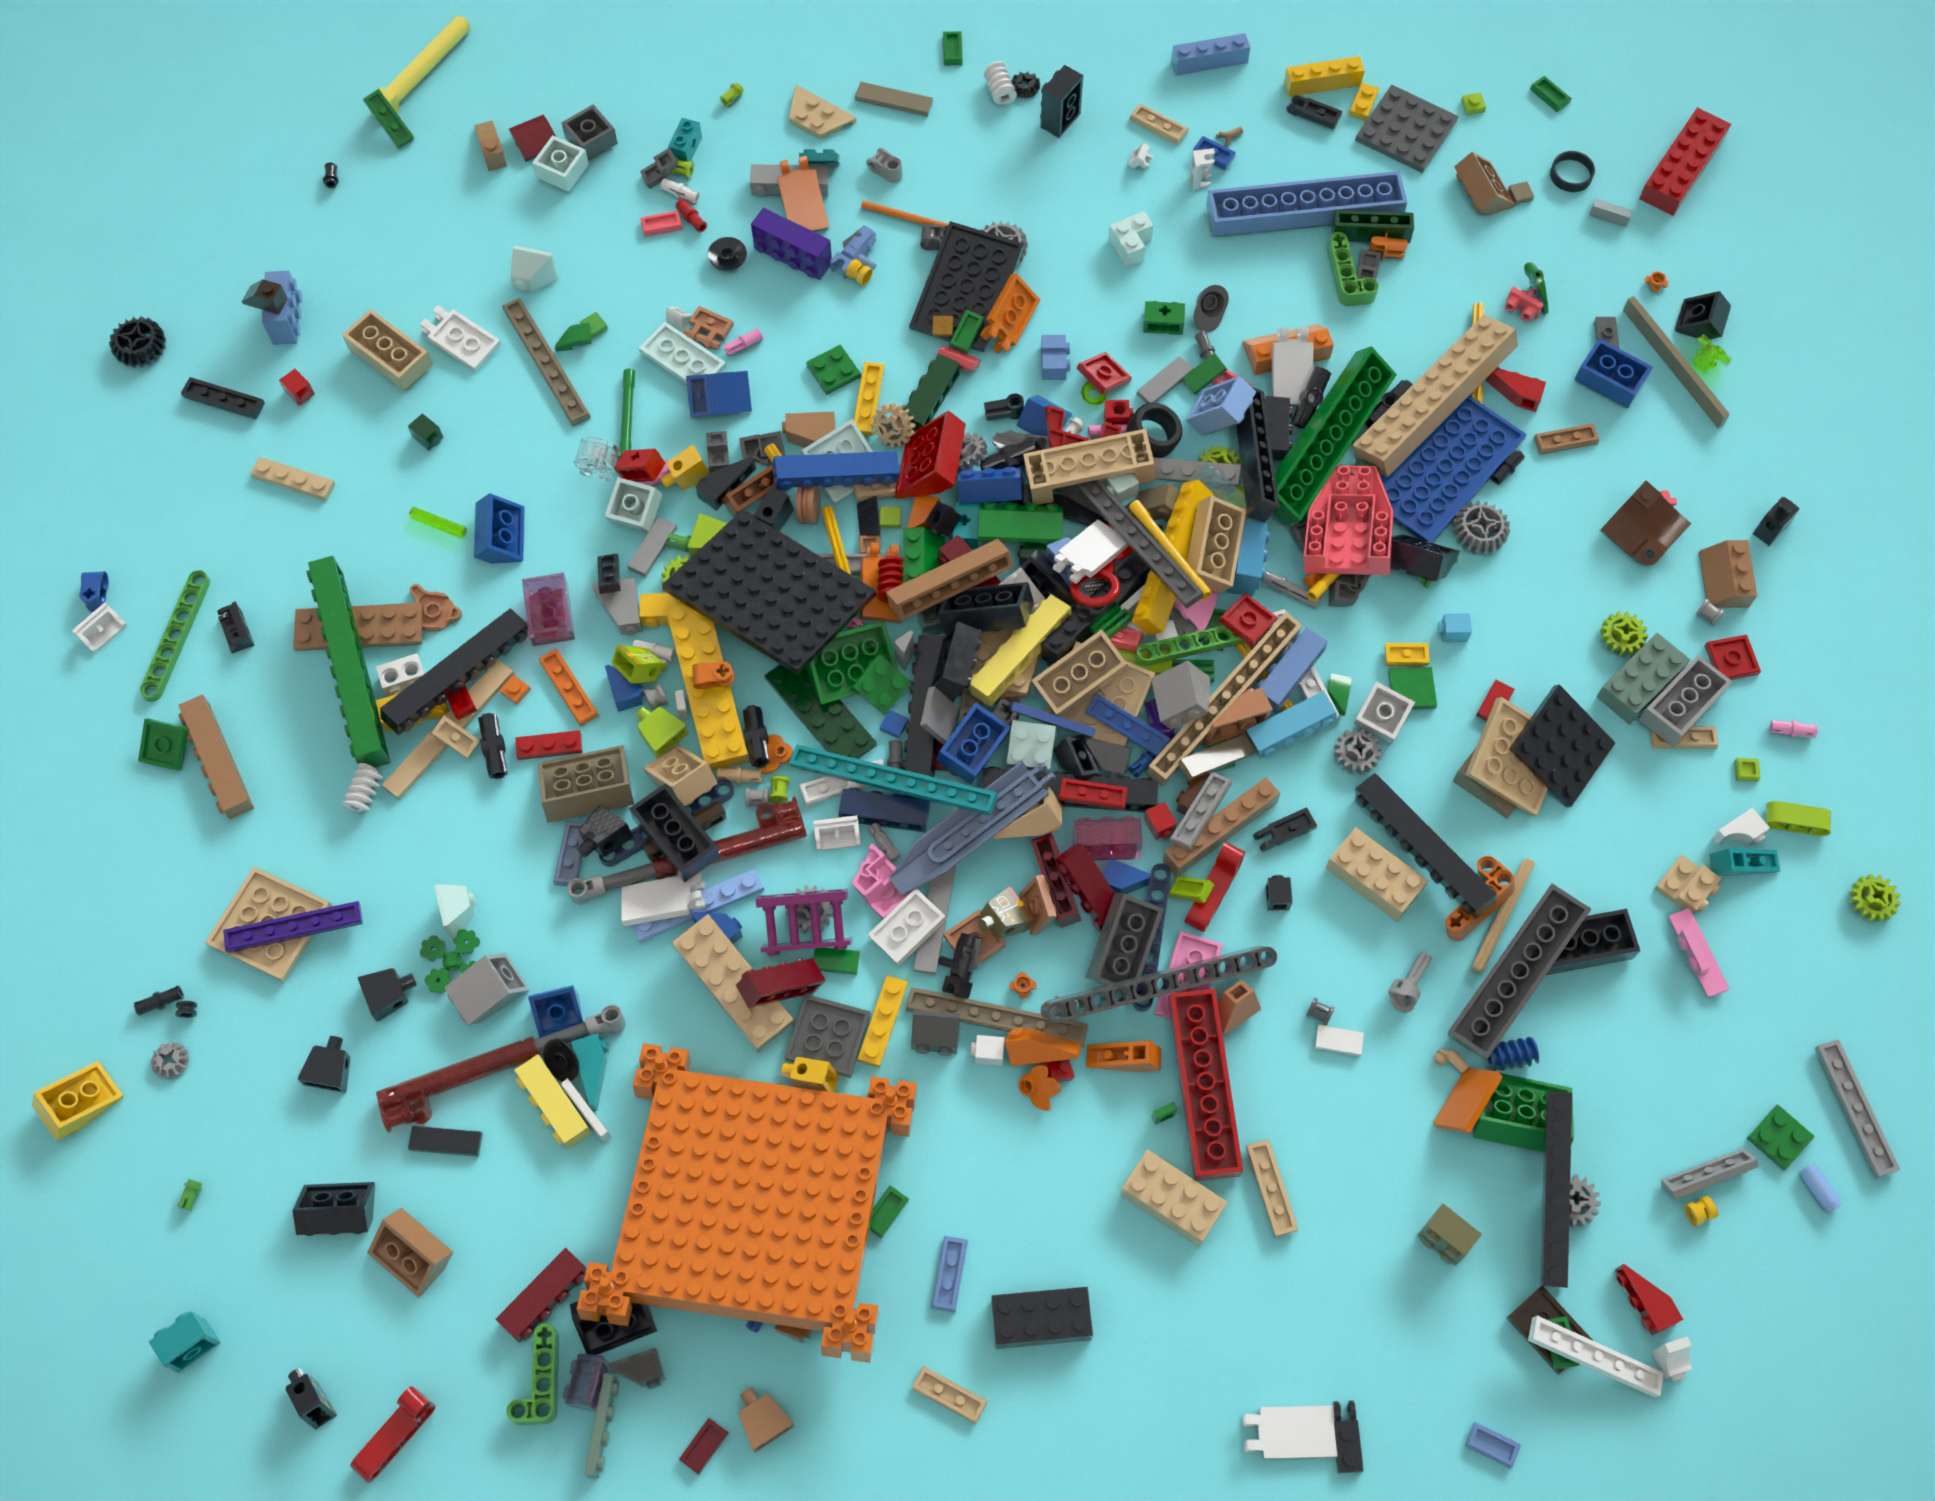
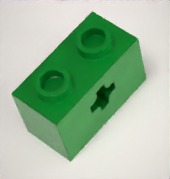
M1145 301L1143 333L1183 335L1185 303Z

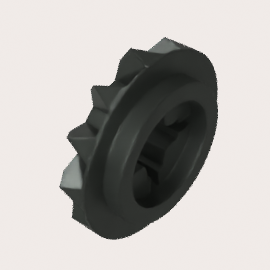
M1020 71L1011 80L1019 97L1034 96L1040 89V79L1036 78L1035 73L1029 74L1028 71L1026 73ZM1022 81L1028 83V88L1025 84H1022Z

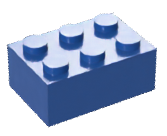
M1599 338L1580 366L1574 380L1629 408L1646 382L1653 366Z
M975 702L939 751L936 761L972 785L1007 737L1011 726Z

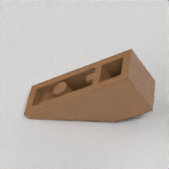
M493 120L474 125L488 171L506 167V160Z

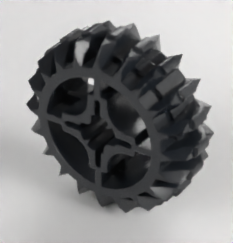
M133 316L130 321L125 319V323H118L119 328L113 329L114 334L110 335L111 341L109 345L112 354L120 363L126 366L131 365L133 368L137 364L143 367L144 363L150 365L151 360L157 361V355H163L162 350L166 349L164 331L158 323L150 318L145 319L140 316L137 319Z

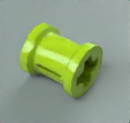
M675 157L678 165L671 174L685 175L686 178L690 179L694 172V162L681 161Z
M780 775L770 778L772 788L768 799L771 802L785 803L788 801L786 793L790 779Z

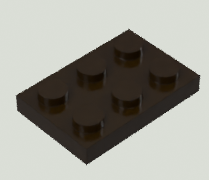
M1543 1285L1506 1317L1527 1341L1532 1318L1535 1316L1546 1320L1567 1316L1572 1332L1592 1340ZM1528 1341L1554 1370L1550 1351ZM1559 1369V1370H1554V1371H1555L1557 1374H1560L1564 1369Z

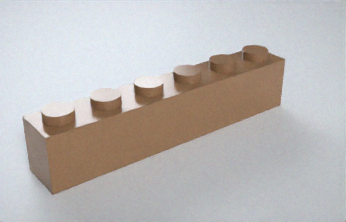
M999 539L985 544L887 591L886 594L890 608L901 621L1013 568L1010 551Z
M202 694L179 704L181 713L178 716L184 726L187 725L189 728L187 737L196 746L193 752L198 761L202 760L203 766L200 768L205 778L210 779L211 783L208 784L212 795L218 798V802L215 803L220 814L225 813L229 819H232L254 809L207 699Z
M1267 777L1211 817L1191 851L1173 845L1164 852L1162 862L1170 868L1177 878L1277 804L1280 792Z

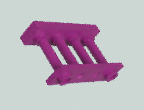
M848 888L758 896L756 898V908L762 907L763 911H765L768 944L762 945L760 948L761 953L767 952L768 956L779 955L780 951L833 946L834 950L847 949V945H851L853 941L852 937L844 938L841 904H843V900L848 898ZM821 902H830V905H832L835 939L822 940L819 914ZM798 904H807V907H810L813 941H799L796 910ZM785 905V909L788 911L790 943L777 944L774 910H776V906Z

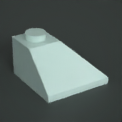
M514 245L510 274L514 288L520 291L533 292L558 280L559 276L552 253Z
M437 884L434 887L443 927L453 941L457 937L458 931L465 929L473 917V906L476 905V900L473 892L469 893L466 886Z

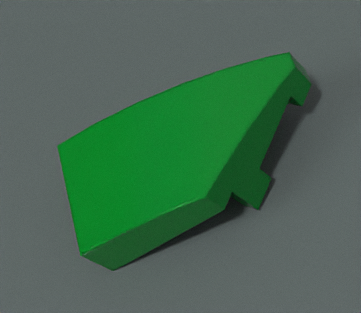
M590 323L569 326L556 343V352L573 350V345L591 344Z
M1331 673L1327 692L1333 704L1340 710L1339 713L1345 716L1352 678Z

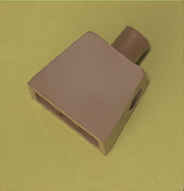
M753 1387L740 1394L746 1407L740 1410L738 1414L750 1446L755 1453L795 1427L791 1419L768 1393L759 1398Z

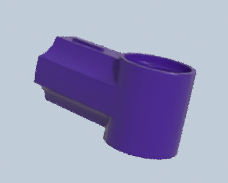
M1156 699L1146 702L1144 708L1149 726L1173 739L1175 737L1174 729L1171 730L1160 722Z

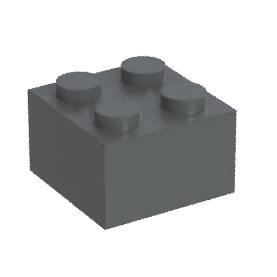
M594 104L561 122L567 141L585 149L588 161L618 144L614 127Z

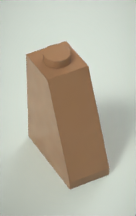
M834 411L785 413L786 422H782V434H786L787 442L804 448L836 429Z

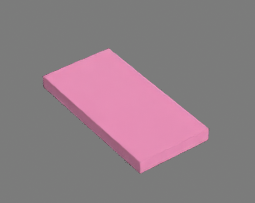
M1180 931L1168 969L1220 956L1223 944ZM1201 967V969L1199 970L1200 978H1202L1205 973L1203 967ZM1180 973L1178 976L1179 983H1182L1184 980L1183 973ZM1211 983L1173 993L1210 989ZM1170 993L1159 997L1154 1015L1170 1019L1168 1007Z

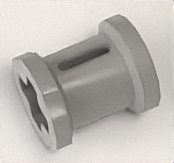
M1706 599L1696 614L1702 615L1711 621V625L1714 626L1725 610H1720L1711 604L1710 600Z
M746 788V807H750V805H764L765 808H768V788L764 790H750V788Z

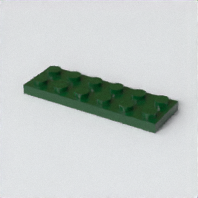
M780 664L764 675L769 685L827 752L859 759L877 746V742L841 700L820 705L806 668L796 675Z

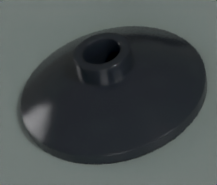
M733 237L719 238L708 249L709 262L719 270H734L740 267L747 257L745 245Z
M551 1039L548 1041L543 1051L544 1062L547 1068L559 1081L563 1082L567 1078L570 1082L573 1081L579 1073V1062L574 1050L561 1039Z

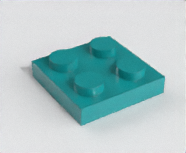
M804 149V153H799V157L807 156L808 164H840V155L834 149H823V153H816L815 149Z

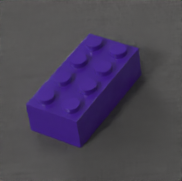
M764 207L751 223L753 244L758 252L765 253L776 261H781L792 269H798L807 276L821 280L830 268L832 253L829 239Z

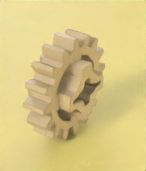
M895 402L889 405L885 404L882 408L880 407L876 410L877 414L872 416V419L876 421L871 424L872 427L876 428L873 435L878 434L877 441L884 440V446L890 444L891 448L897 445L901 447L904 445V442H909L911 440L910 437L914 435V432L911 430L916 426L911 423L914 417L907 415L910 411L909 409L902 410V404L897 407ZM895 435H902L899 438H894Z

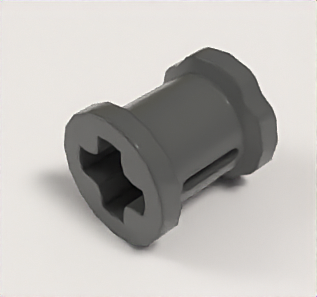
M1314 997L1306 1016L1315 1017L1323 1021V1024L1327 1026L1335 1007H1328L1318 1002V999Z

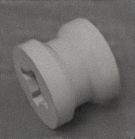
M660 684L656 685L654 689L644 690L652 710L656 709L657 705L668 704Z

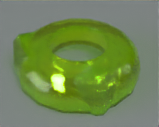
M1089 381L1083 385L1080 394L1087 404L1099 405L1105 401L1107 393L1102 395L1098 391L1099 397L1093 399L1089 396L1088 392L1090 390H1098Z

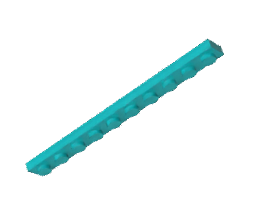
M797 744L789 761V765L793 768L990 816L998 798L997 793Z

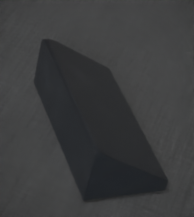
M877 496L857 503L860 536L879 535L881 539Z

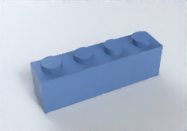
M1246 33L1174 45L1171 63L1175 75L1245 64L1249 60L1250 45Z
M1307 627L1302 633L1298 632L1290 649L1286 648L1282 652L1280 662L1278 664L1274 663L1268 671L1269 676L1266 680L1262 679L1255 688H1263L1273 711L1276 713L1326 650L1328 641Z

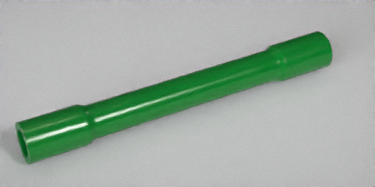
M625 369L623 371V405L619 459L625 450H631L632 448L631 428L633 390L635 388V370Z

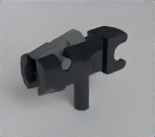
M961 932L953 959L944 956L939 958L938 963L940 965L951 968L950 976H945L942 987L943 992L951 993L960 998H969L973 985L969 981L973 971L978 967V958L983 941L982 937Z

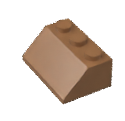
M1471 152L1454 166L1457 171L1456 177L1465 185L1464 191L1473 199V207L1477 212L1492 215L1516 206L1491 161Z
M1726 540L1700 550L1699 558L1706 599L1710 600V603L1717 608L1750 607L1757 597V590L1748 540Z
M400 1208L382 1220L367 1253L415 1295L420 1297L444 1271L453 1251L405 1210Z

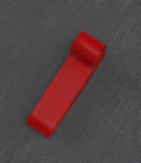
M1227 842L1223 844L1216 862L1206 879L1210 880L1214 886L1205 903H1193L1184 923L1202 932L1206 931L1243 862L1245 851Z
M410 1386L401 1394L397 1400L399 1408L352 1460L350 1467L367 1483L372 1482L434 1412L436 1405L417 1388Z

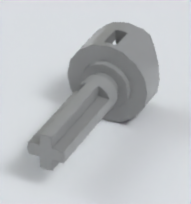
M1422 951L1406 978L1393 981L1388 994L1395 1009L1402 1012L1413 1010L1421 996L1416 986L1432 960L1431 955H1427L1426 952Z

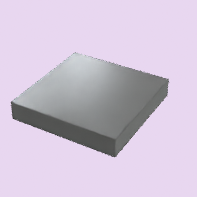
M929 687L920 725L944 745L954 732L959 708L936 687Z

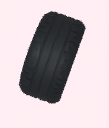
M1148 403L1140 406L1130 418L1126 431L1142 430V421L1144 420L1156 422L1164 429L1167 441H1157L1148 436L1153 458H1163L1169 455L1182 438L1183 427L1180 418L1171 408L1160 403Z

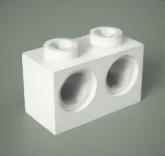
M417 653L376 666L382 689L387 697L399 694L425 674L423 664ZM412 672H417L415 675L409 676ZM391 679H396L394 682L389 683Z

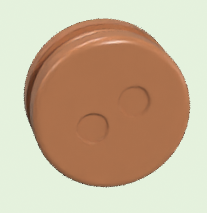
M814 485L808 489L798 487L796 493V516L798 522L801 524L818 523L821 512V497L818 486Z

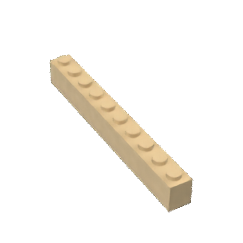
M1285 612L1210 696L1209 712L1201 715L1198 719L1187 722L1149 765L1147 774L1164 787L1181 768L1178 764L1179 760L1192 755L1204 742L1212 724L1244 691L1251 689L1289 646L1303 625Z

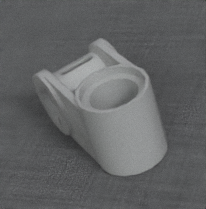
M879 148L872 158L866 160L868 168L885 178L888 182L896 183L902 179L901 160L884 148Z

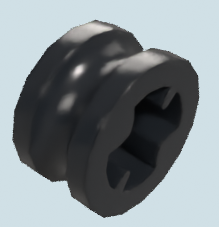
M180 1001L176 1003L178 1010L175 1012V1015L177 1017L192 1018L197 1016V1011L194 1010L197 1008L196 1002Z

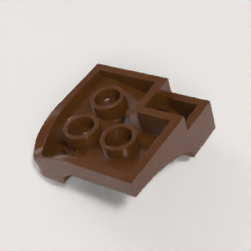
M1646 480L1600 529V532L1639 564L1651 566L1664 555L1691 523L1661 495V492ZM1647 551L1652 552V558L1646 557Z

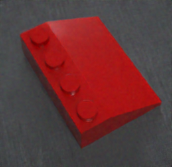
M949 410L916 430L914 435L910 437L911 440L905 444L900 475L894 495L896 499L940 494L954 486L966 423Z

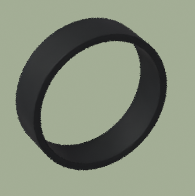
M1566 151L1559 154L1554 159L1550 170L1552 182L1558 188L1567 192L1585 190L1591 184L1595 174L1593 161L1587 155L1578 151ZM1564 160L1578 161L1588 169L1590 178L1582 183L1567 182L1558 176L1555 165Z

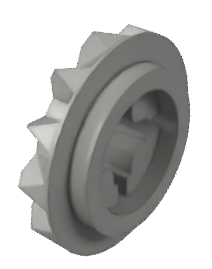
M169 1042L165 1045L160 1044V1048L153 1051L154 1055L150 1060L155 1074L161 1078L169 1079L180 1075L186 1069L189 1056L187 1050L181 1044ZM172 1055L176 1064L173 1062L166 1064L163 1056L170 1057Z

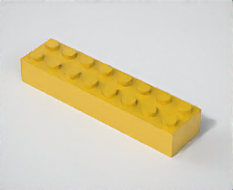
M685 604L665 608L704 761L708 763L712 772L717 771L718 767L729 768L749 763L730 686L709 689H695L693 687V664L723 661L714 622Z

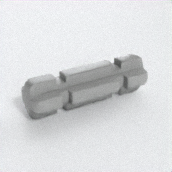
M873 823L868 827V832L875 838L874 840L882 851L887 854V858L891 862L895 861L900 857V852L893 846L894 844L886 833L881 830L880 825Z

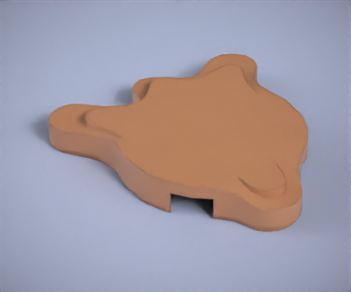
M413 584L410 587V593L415 599L414 603L422 602L424 605L423 630L431 632L440 631L461 619V610L453 604L446 594L428 592L419 584Z

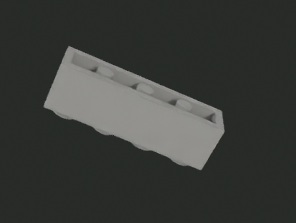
M751 164V195L781 196L777 177L782 176L779 165ZM789 165L790 171L799 170L800 166ZM809 165V170L815 169L821 195L828 196V165Z

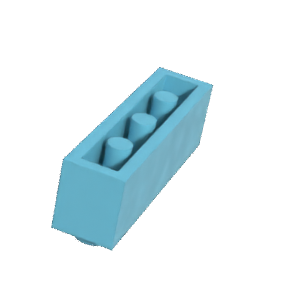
M1322 691L1247 729V736L1256 749L1259 758L1264 756L1270 757L1277 752V749L1283 746L1289 747L1297 739L1303 736L1307 738L1321 727L1327 728L1337 720V712L1325 691Z

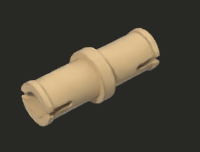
M718 767L717 780L727 779L735 781L737 784H742L743 782L762 783L763 774H761V769Z

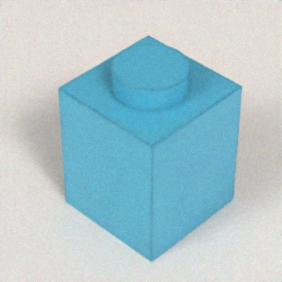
M1470 613L1444 614L1441 622H1438V634L1442 635V642H1468L1472 633Z

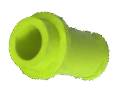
M732 83L730 89L720 96L721 102L728 107L737 97L742 96L744 91L739 83Z

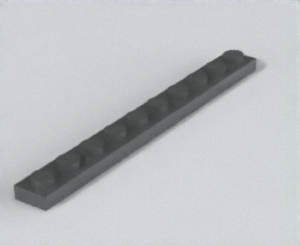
M1100 480L1074 485L1186 609L1204 597L1201 589Z

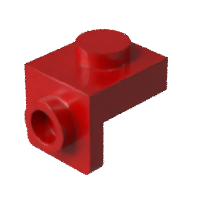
M1069 1059L1038 1064L1047 1067L1048 1077L1055 1079L1057 1082L1071 1081L1075 1078Z

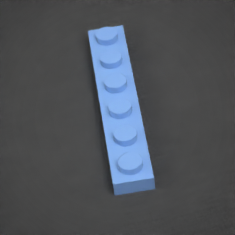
M753 869L707 888L705 891H701L702 898L705 899V908L689 909L690 915L635 924L633 927L641 943L693 921L691 915L694 912H715L764 891V887L756 869Z

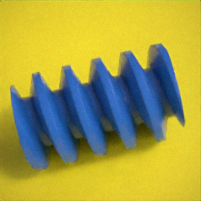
M1527 1037L1525 1040L1518 1038L1516 1042L1514 1040H1509L1507 1043L1500 1041L1488 1058L1491 1071H1496V1065H1499L1501 1071H1504L1505 1064H1508L1512 1070L1514 1069V1062L1517 1063L1519 1068H1522L1523 1061H1526L1527 1066L1530 1067L1532 1066V1059L1539 1064L1537 1044L1532 1037Z

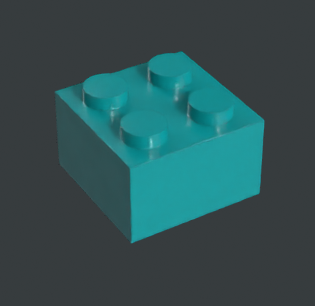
M192 1311L178 1316L174 1324L168 1328L160 1329L154 1334V1338L148 1341L162 1365L178 1373L221 1343L208 1321Z

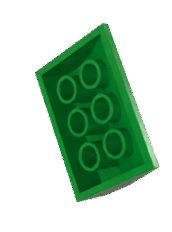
M885 621L840 632L805 667L820 705L858 695L851 687L877 654H880L898 669Z
M1500 1073L1503 1077L1473 1127V1138L1544 1152L1545 1091L1572 1093V1088ZM1572 1097L1571 1145H1572V1142H1573V1140H1574L1573 1097Z

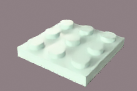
M850 419L800 452L802 455L873 451L854 420ZM837 485L829 488L823 487L832 504L854 491L853 486L844 487L843 485Z

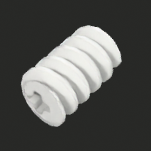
M996 61L988 65L984 71V77L993 101L998 105H1008L1015 101L1017 93L1012 85L1004 62Z
M359 763L357 766L358 770L354 773L355 777L351 780L352 785L347 789L349 793H346L344 796L346 801L341 803L345 808L356 812L370 810L365 803H373V800L368 796L376 795L372 787L379 788L380 785L375 780L383 779L375 767Z

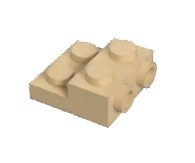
M1681 854L1654 889L1681 909L1689 908L1692 914H1694L1696 910L1701 912L1709 903L1706 900L1709 894L1714 896L1720 889L1721 885L1718 882L1721 880V877L1704 865L1701 867L1697 866Z

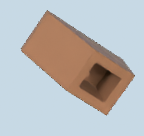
M1240 980L1224 991L1219 1001L1218 1008L1222 1032L1226 1035L1261 1010L1254 990L1243 980Z

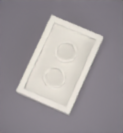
M916 888L868 936L900 966L947 920V917Z

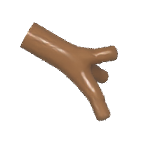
M1238 127L1228 132H1219V134H1216V138H1225V146L1228 147L1232 138L1243 134V129Z

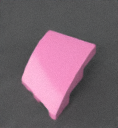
M1212 591L1210 597L1205 600L1200 599L1187 609L1177 598L1173 605L1180 611L1185 620L1190 619L1197 627L1195 632L1205 630L1211 618L1218 593Z
M872 843L869 846L866 860L862 861L859 867L860 870L855 875L852 885L871 908L884 919L911 892L903 896L898 892L889 880L896 867Z

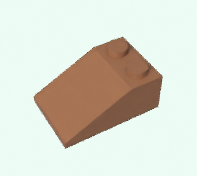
M1251 688L1244 691L1212 724L1204 740V746L1207 747L1247 734V729L1267 720L1273 709L1263 688L1255 690Z

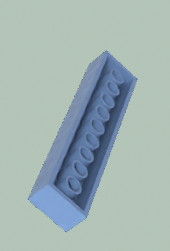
M1400 171L1208 190L1206 207L1212 236L1330 225L1333 222L1335 210L1405 212L1408 202Z

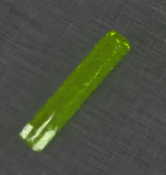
M412 507L409 512L411 519L457 537L464 538L467 533L465 526L417 507Z

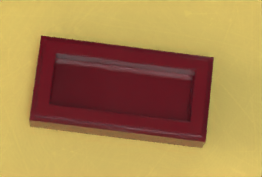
M708 1418L679 1460L700 1475L729 1433Z

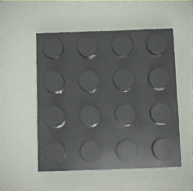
M1391 85L1356 135L1355 141L1423 173L1457 123L1459 116Z

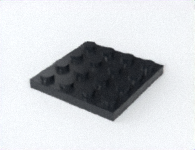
M1558 684L1552 687L1509 749L1565 807H1572L1615 745V742L1567 691Z

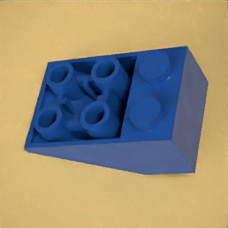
M748 371L686 376L690 417L752 411Z

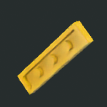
M864 362L854 422L862 435L873 436L874 427L871 424L875 420L872 419V416L877 414L876 410L878 409L885 369L884 364Z
M886 975L858 1056L859 1062L880 1068L908 986V981Z

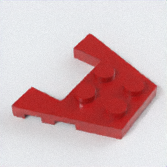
M1050 405L1045 407L1050 448L1092 440L1062 431L1065 410ZM1104 422L1099 438L1117 435L1122 427Z

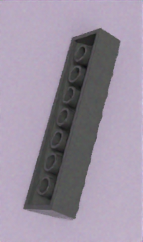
M1551 883L1452 1025L1447 1036L1466 1049L1488 1059L1591 911V908Z

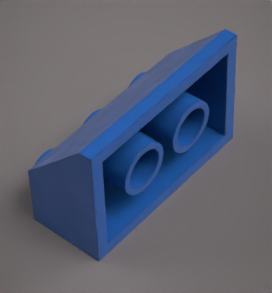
M1006 467L998 470L986 468L981 471L967 469L959 472L958 490L960 503L1022 500L1024 477L1021 468Z
M491 493L475 503L474 558L491 564L523 561L525 506Z

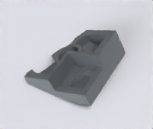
M781 431L739 438L743 459L752 456L755 458V462L771 466L772 462L764 449L772 443L775 444L781 455L785 456Z
M1340 574L1329 586L1328 606L1344 607L1353 605L1371 575Z

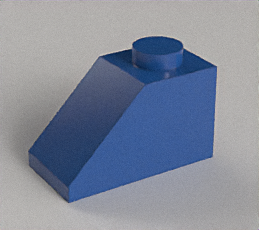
M605 665L618 712L643 705L641 697L645 696L642 684L630 683L615 667Z
M1109 858L1103 872V876L1114 893L1128 894L1148 886L1151 874L1111 858Z
M694 912L691 915L696 924L709 914L732 944L743 937L741 932L742 925L735 917L731 919L727 914Z

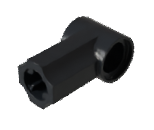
M1017 393L1010 394L1007 399L984 402L987 421L1005 417L1019 419L1024 408V399Z

